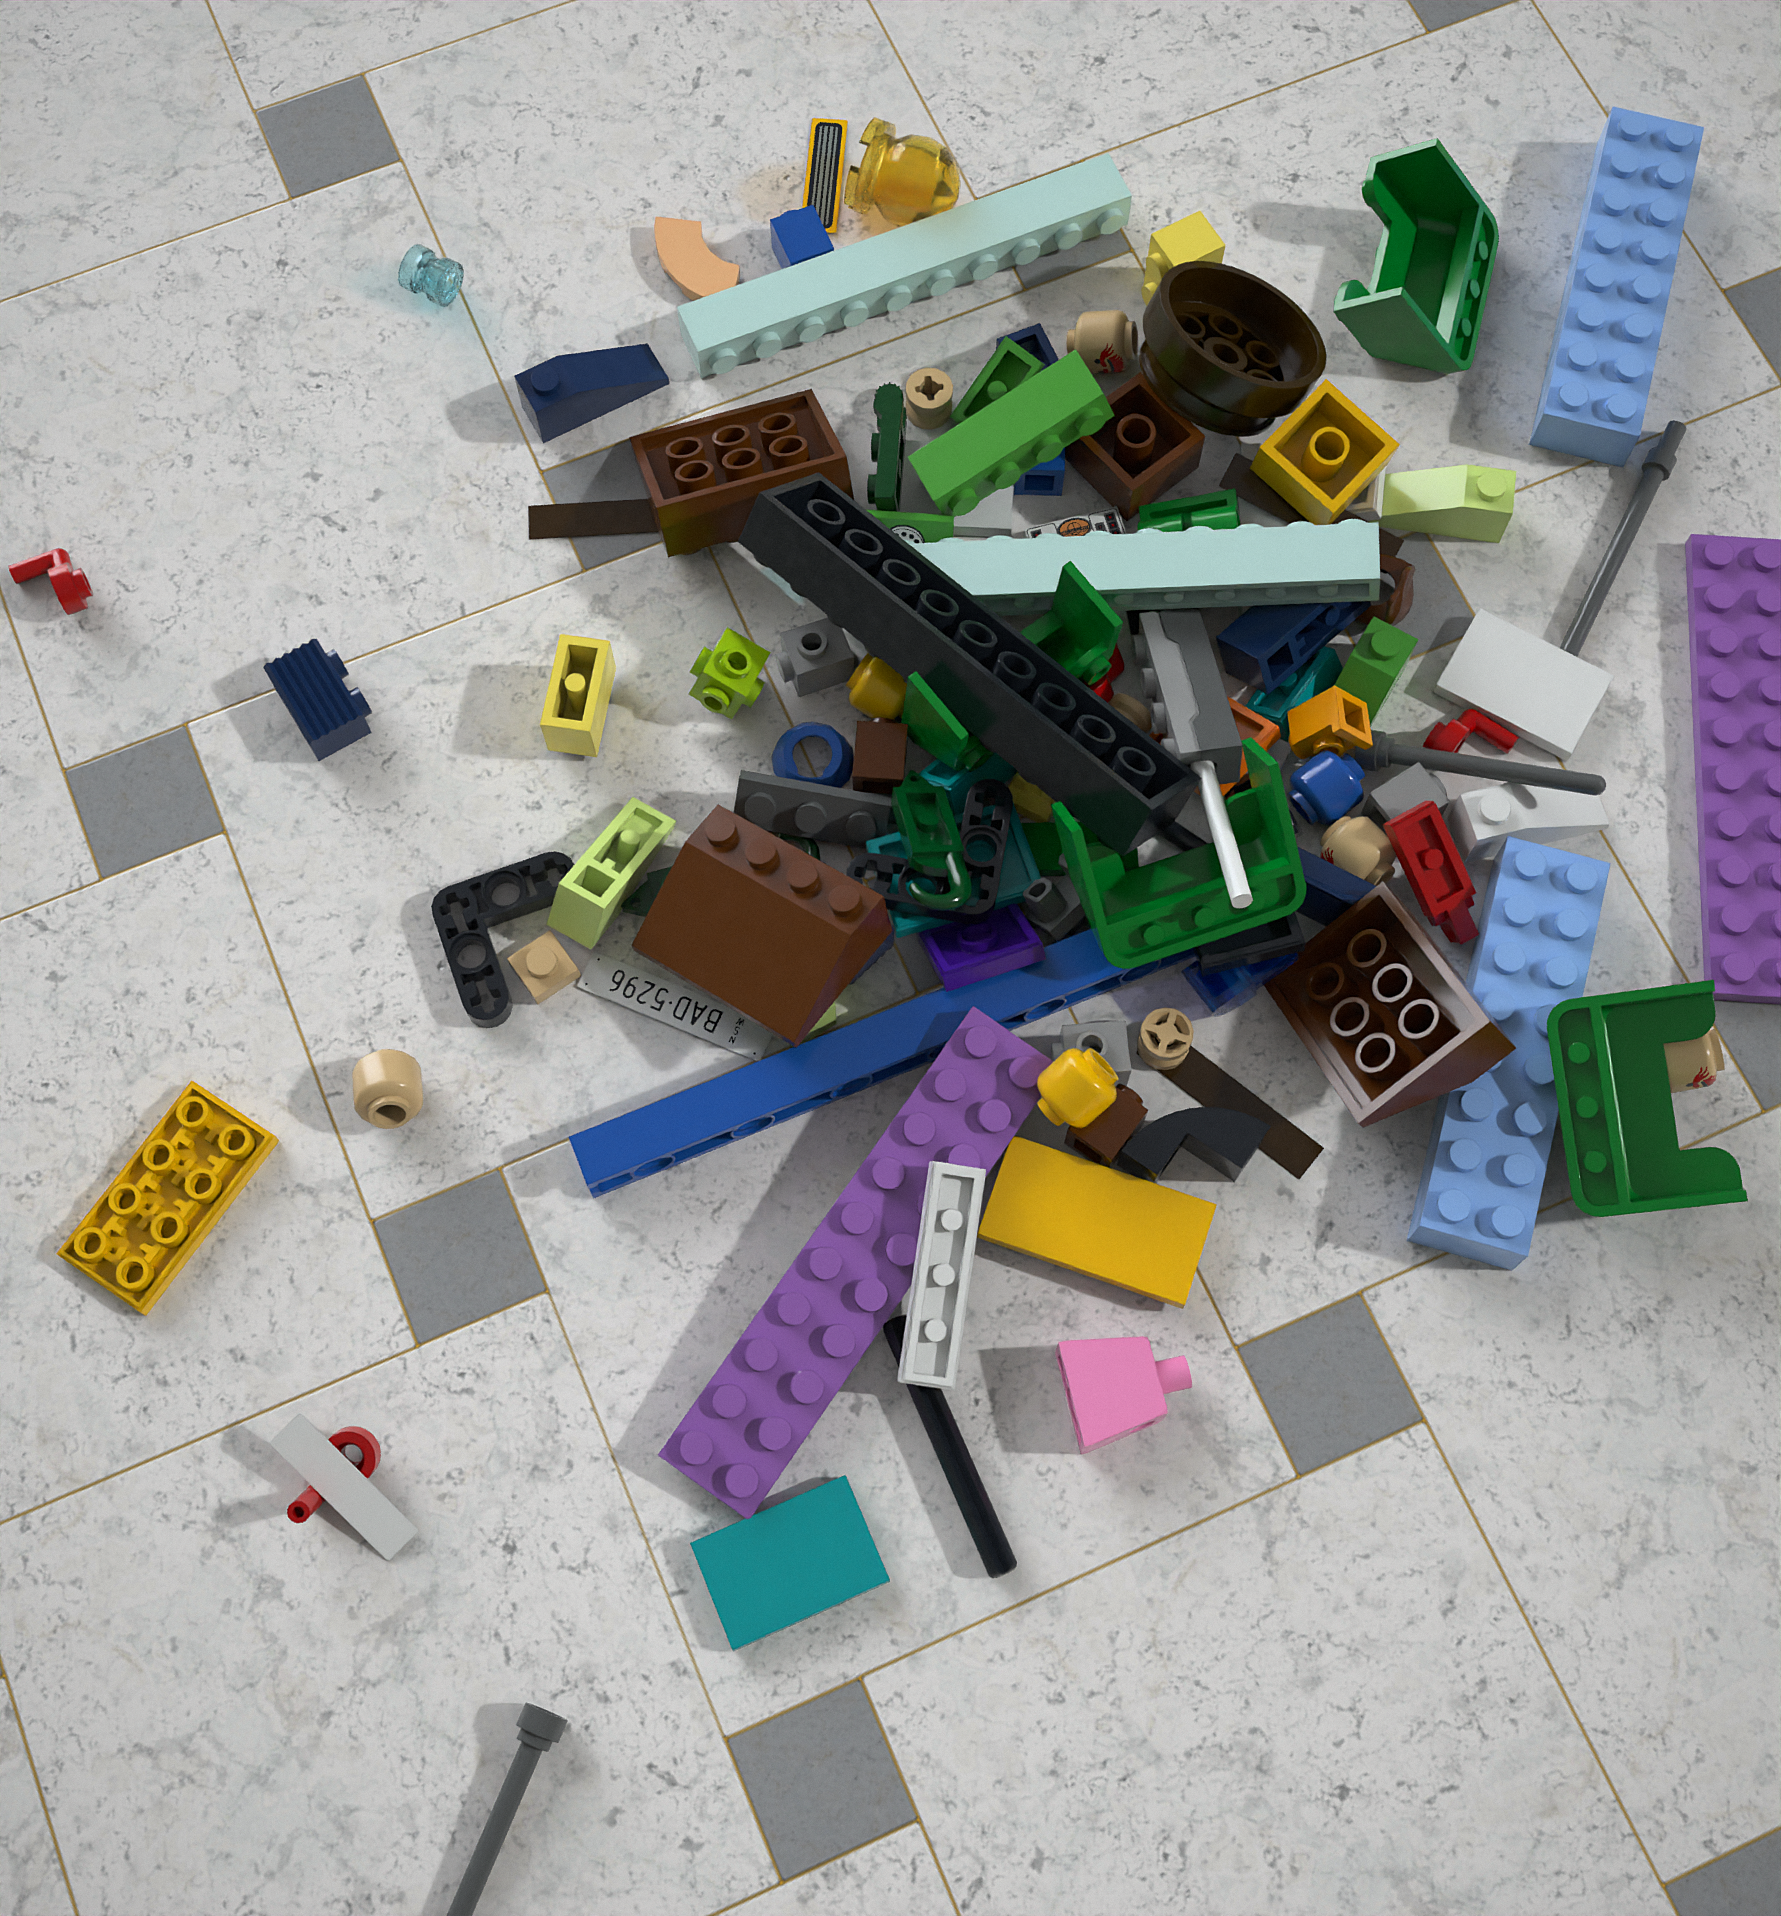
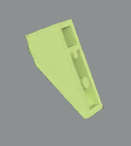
M1466 464L1385 474L1381 519L1368 522H1379V527L1499 543L1513 515L1516 471Z
M632 797L559 882L547 925L585 947L592 949L618 917L622 910V903L632 895L674 829L676 820Z

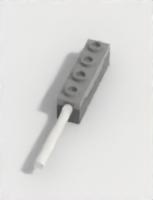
M1199 608L1155 609L1146 613H1139V633L1131 635V652L1134 664H1142L1143 666L1140 672L1144 699L1152 698L1153 701L1150 707L1154 734L1162 733L1161 746L1202 778L1197 786L1199 787L1233 907L1245 908L1252 903L1253 898L1219 786L1220 784L1239 782L1242 743Z

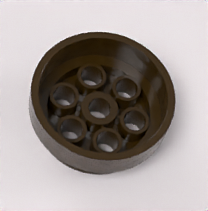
M1209 261L1185 262L1174 266L1162 278L1143 314V331L1146 339L1139 351V363L1147 383L1155 394L1180 416L1202 428L1219 434L1248 437L1265 432L1272 426L1277 417L1293 413L1306 400L1326 366L1327 355L1324 342L1316 326L1306 313L1276 287L1253 274L1233 266Z

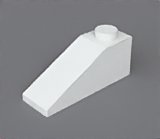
M1511 782L1460 794L1447 818L1463 863L1496 856L1508 836L1537 844H1546L1607 829L1610 825L1599 795L1593 796Z

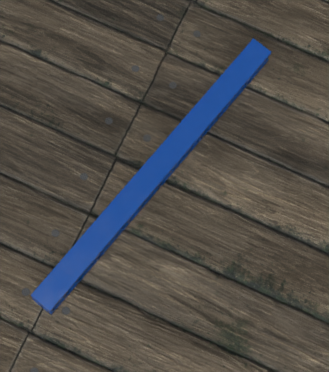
M1092 929L1044 947L1045 960L948 992L941 988L800 1044L797 1048H790L569 1136V1140L586 1184L594 1199L934 1062L973 1006L1007 1030L1012 1031L1195 957L1193 948L1135 968L1122 969L1115 967L1106 959L1098 946Z

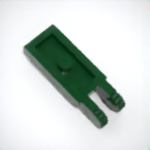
M889 382V384L884 383L883 386H879L876 394H874L873 409L877 415V430L880 433H872L871 459L872 462H877L876 474L868 475L867 498L868 504H876L877 510L900 512L907 414L903 404V391L900 390V386H896L895 383L890 384Z

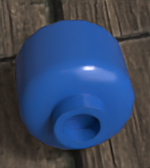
M1323 750L1290 776L1291 791L1287 793V797L1296 811L1309 824L1313 825L1317 821L1325 826H1330L1362 802L1364 792L1360 780L1365 777V773L1356 760L1348 753L1339 757L1329 750Z

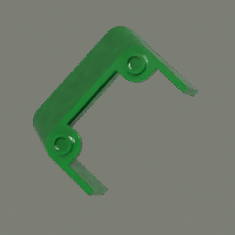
M1069 561L1062 566L1051 610L1020 633L1082 683L1085 681L1088 685H1092L1101 679L1112 666L1108 660L1113 654L1123 621L1076 566ZM916 671L908 676L901 724H908V737L914 744L955 771L967 768L972 772L981 767L992 756L993 752L983 747L979 739L958 722Z
M1251 737L1241 740L1252 789L1237 793L1224 802L1253 898L1252 903L1245 908H1235L1232 906L1214 842L1125 872L1122 860L1115 850L1104 846L1101 842L1086 844L1081 827L1062 802L1059 801L1051 804L1071 880L1100 950L1115 967L1122 969L1135 968L1288 916L1302 905L1306 896V882L1279 763Z

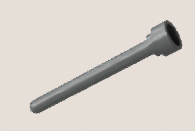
M1371 730L1373 746L1366 750L1356 746L1355 760L1362 769L1377 772L1381 767L1389 768L1391 764L1411 767L1419 762L1424 769L1593 796L1602 794L1606 788V781L1600 775L1395 744V739L1387 737L1384 731Z
M525 1703L516 1726L521 1728L516 1738L521 1741V1744L447 1916L473 1915L542 1751L549 1752L552 1742L559 1743L568 1722L567 1719L536 1705Z

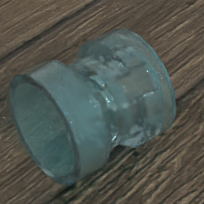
M416 244L407 251L398 272V282L402 288L414 294L423 292L429 301L441 307H446L454 301L460 291L464 277L463 266L459 262L448 257L439 259L433 250L421 244Z

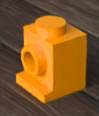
M1335 685L1287 712L1290 729L1289 744L1294 754L1300 759H1306L1310 756L1314 757L1323 750H1329L1340 757L1345 751L1354 746L1364 750L1373 746L1367 703Z

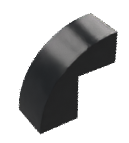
M1198 1107L1176 1111L1153 1121L1140 1130L1122 1149L1117 1165L1132 1176L1156 1183L1182 1147L1235 1182L1264 1140L1271 1126L1258 1118L1232 1109Z

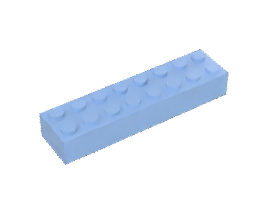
M1612 107L1597 142L1529 445L1619 467H1624L1641 433L1704 127Z
M1511 836L1506 838L1493 859L1477 929L1479 935L1475 938L1466 983L1516 1049L1474 1082L1439 1096L1407 1241L1511 1271L1528 1257L1559 1111L1547 1033V1019L1551 1010L1560 1002L1583 997L1611 863Z

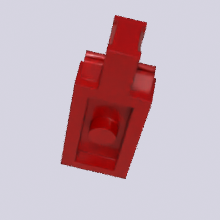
M1424 801L1382 824L1424 916H1427L1430 924L1435 927L1440 925L1450 943L1464 944L1478 936L1479 932L1468 908L1475 905L1472 896L1476 894V890L1434 801Z

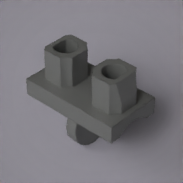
M1064 852L1059 856L1058 864L1066 875L1056 885L1043 877L1035 880L1023 892V896L1030 909L1025 915L1030 925L1034 929H1041L1057 942L1067 933L1071 936L1074 935L1083 925L1091 929L1071 880Z

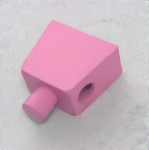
M1148 1337L1067 1340L1058 1342L1055 1351L1080 1454L1092 1452L1163 1421L1168 1414L1164 1394L1192 1388L1190 1369L1185 1356L1182 1355L1155 1362Z

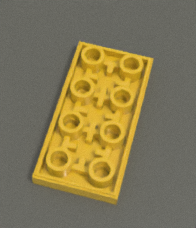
M191 1081L56 1254L146 1316L272 1152L279 1139L194 1081Z
M1014 1135L1008 1144L977 1233V1238L1183 1309L1217 1204Z

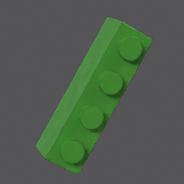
M1075 349L908 456V459L941 513L954 517L962 516L971 512L978 505L979 501L998 489H1005L1015 484L1022 474L1039 463H1045L1056 458L1063 448L1080 437L1097 432L1105 424V421L1115 415L1100 386Z

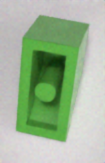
M1374 616L1350 654L1335 683V686L1367 703L1370 727L1407 667L1418 642L1417 638Z

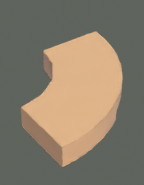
M655 217L654 232L659 261L664 272L682 289V293L694 301L739 285L740 266L723 261L709 251L703 240L701 221Z

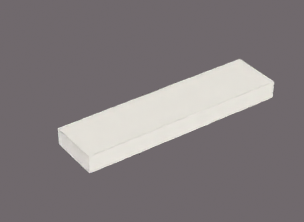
M937 1161L929 1162L897 1382L955 1391L986 1169Z

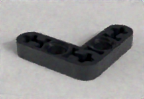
M983 779L976 782L970 788L967 795L960 839L964 848L963 858L970 879L971 876L981 877L978 893L980 900H978L976 907L967 906L965 903L957 909L941 911L921 905L908 894L907 884L912 879L925 878L934 884L936 888L934 895H943L951 892L948 878L922 874L915 869H910L908 860L905 858L877 853H863L856 856L849 863L846 876L863 884L862 878L865 877L866 871L876 872V879L878 881H875L873 888L870 889L884 896L887 910L964 924H979L986 921L992 915L996 903L1012 813L1013 795L1009 787L995 779ZM985 797L995 798L991 826L980 825ZM977 840L986 841L993 846L995 856L986 862L975 861L968 855L966 851L967 846ZM893 874L900 875L897 894L890 893Z
M556 851L543 853L447 886L440 890L433 899L431 905L432 915L462 1005L470 1020L479 1027L493 1028L503 1024L511 1015L513 1008L512 998L488 928L552 906L558 886L552 887L550 881L547 880V871L557 868L559 874H563L561 876L562 880L574 866L571 858L564 853ZM531 876L536 895L530 896L524 877ZM503 883L515 884L520 889L518 898L510 905H497L492 901L493 891ZM459 902L465 908L462 914L469 931L459 933L453 917L449 914L451 913L450 904ZM474 944L482 946L486 950V956L479 966L465 968L458 963V956L463 948ZM484 979L491 996L499 998L494 1001L495 1009L486 1013L482 1006H477L481 1003V996L475 983Z

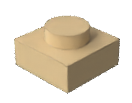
M551 930L507 958L509 965L537 1004H540L581 977L579 969Z

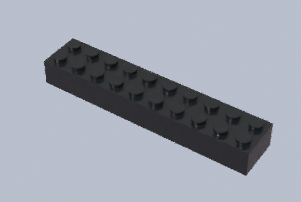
M818 472L759 492L738 543L751 552L758 563L772 569L789 583L791 589L796 594L807 598L827 614L828 619L834 625L844 628L860 641L868 653L882 659L898 672L906 684L908 676L916 671L958 722L979 739L983 747L1002 757L1018 771L1019 775L1026 782L1036 785L1055 802L1061 801L1072 817H1075L1095 833L1104 846L1117 851L1121 856H1125L1174 823L1202 779L1198 774Z

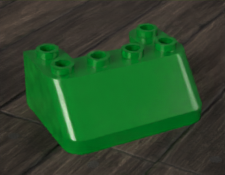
M1438 138L1370 157L1366 178L1362 183V196L1367 206L1371 207L1384 223L1380 243L1375 253L1376 260L1367 289L1358 280L1343 282L1334 298L1333 312L1338 320L1356 338L1360 346L1374 358L1445 374L1468 370L1472 365L1499 244V231L1496 219Z
M1714 980L1567 999L1557 1004L1551 1010L1547 1019V1033L1569 1183L1573 1201L1584 1213L1594 1217H1608L1748 1201L1746 1189L1742 1185L1740 1167L1736 1159L1729 1152L1717 1147L1680 1150L1664 1044L1695 1040L1704 1036L1712 1028L1716 1017L1713 997L1715 992Z

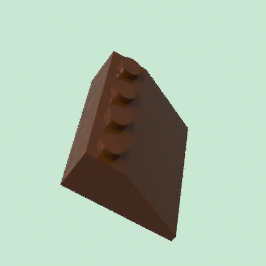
M812 389L629 437L656 526L668 557L691 555L697 553L702 548L724 542H738L759 492L818 472L854 500L847 456Z
M718 804L685 841L631 946L638 954L797 1048L893 930L883 895Z
M1381 882L1305 943V951L1293 953L1260 979L1362 1128L1474 1082L1516 1049L1410 909L1384 882Z

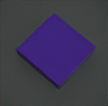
M1015 903L993 910L992 915L986 921L979 924L952 922L916 933L920 946L946 992L1046 959L1043 943L1019 906Z

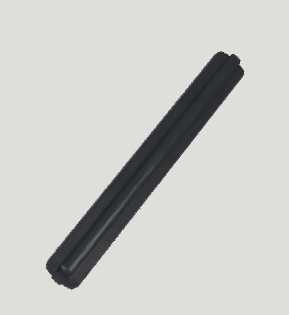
M907 1314L892 1318L883 1325V1332L898 1367L900 1365ZM906 1383L988 1575L991 1578H998L1010 1573L1017 1567L1016 1558L942 1389Z

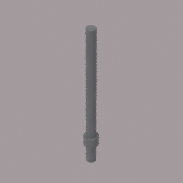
M1675 420L1668 422L1657 447L1649 450L1641 468L1644 474L1562 641L1560 649L1578 657L1661 482L1669 478L1677 462L1675 453L1686 432V426L1683 423Z

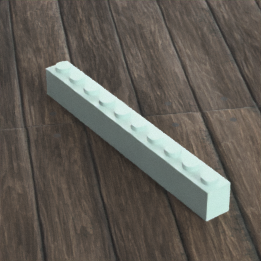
M1107 153L677 307L681 336L701 379L713 374H724L743 363L757 358L771 357L780 350L801 342H813L826 333L846 326H857L868 318L887 311L901 310L910 303L932 295H943L956 286L973 280L987 279L995 272L1017 264L1026 265L1039 256L1059 249H1070L1079 242L1100 234H1112L1121 227L1128 225L1132 195L1111 156Z
M1348 519L1338 524L1314 525L1311 522L1298 521L1286 527L1265 528L1258 524H1244L1236 529L1213 530L1206 526H1194L1185 531L1162 532L1158 529L1146 528L1138 530L1134 534H1112L1107 531H1092L1085 536L1063 537L1056 533H1044L1036 538L1013 539L1009 536L996 535L981 541H964L952 537L943 538L937 543H915L904 540L998 616L1046 614L1050 611L1062 566L1069 561L1076 566L1114 611L1379 600V522L1366 523L1360 519Z

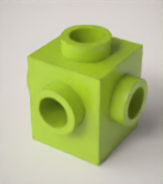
M727 627L713 651L704 646L689 673L698 678L688 695L699 700L709 711L723 714L732 720L742 704L751 708L760 694L765 682L759 679L758 675L771 652Z

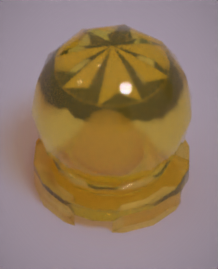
M874 117L868 123L859 143L867 146L860 168L850 166L845 186L844 204L849 205V209L860 214H867L872 206L875 205L881 216L898 228L954 208L961 189L960 170L949 150L932 137L909 134L897 139L894 123Z

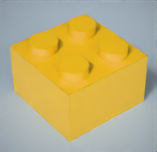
M1325 379L1259 447L1250 469L1314 525H1330L1388 465L1400 444L1332 383Z

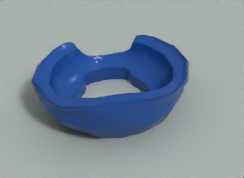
M803 722L787 730L780 737L771 759L773 771L777 777L842 788L851 777L854 754L853 748L846 738L832 726L818 722ZM817 737L823 739L832 750L831 762L820 777L809 778L798 774V768L793 760V751L795 746L805 738Z

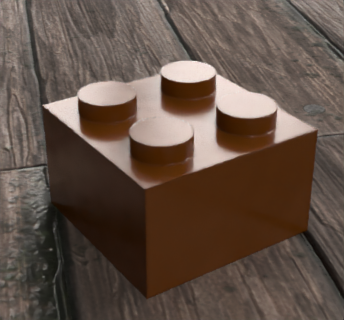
M1141 372L1106 397L1115 416L1105 421V424L1097 432L1088 436H1082L1065 447V459L1112 507L1117 506L1120 515L1126 521L1139 513V506L1151 504L1199 468L1205 441V435L1194 424L1173 411L1155 394Z

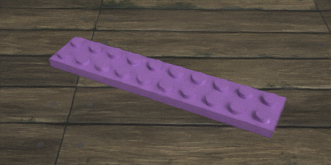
M1691 534L1685 543L1704 981L1714 980V1000L1781 1005V539Z
M974 1006L971 1008L658 1454L659 1457L744 1518L750 1519L911 1286L929 1162L937 1161L986 1169V1177L1041 1098L1037 1086V1078L1053 1063L1052 1060Z

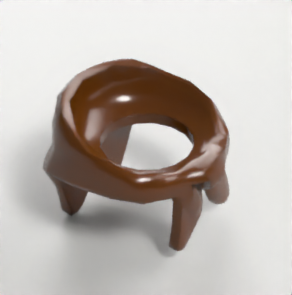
M1380 554V570L1388 573L1394 580V593L1390 595L1386 602L1379 605H1371L1354 621L1368 626L1374 616L1392 626L1401 622L1409 613L1413 603V576L1416 570L1414 565L1400 558Z

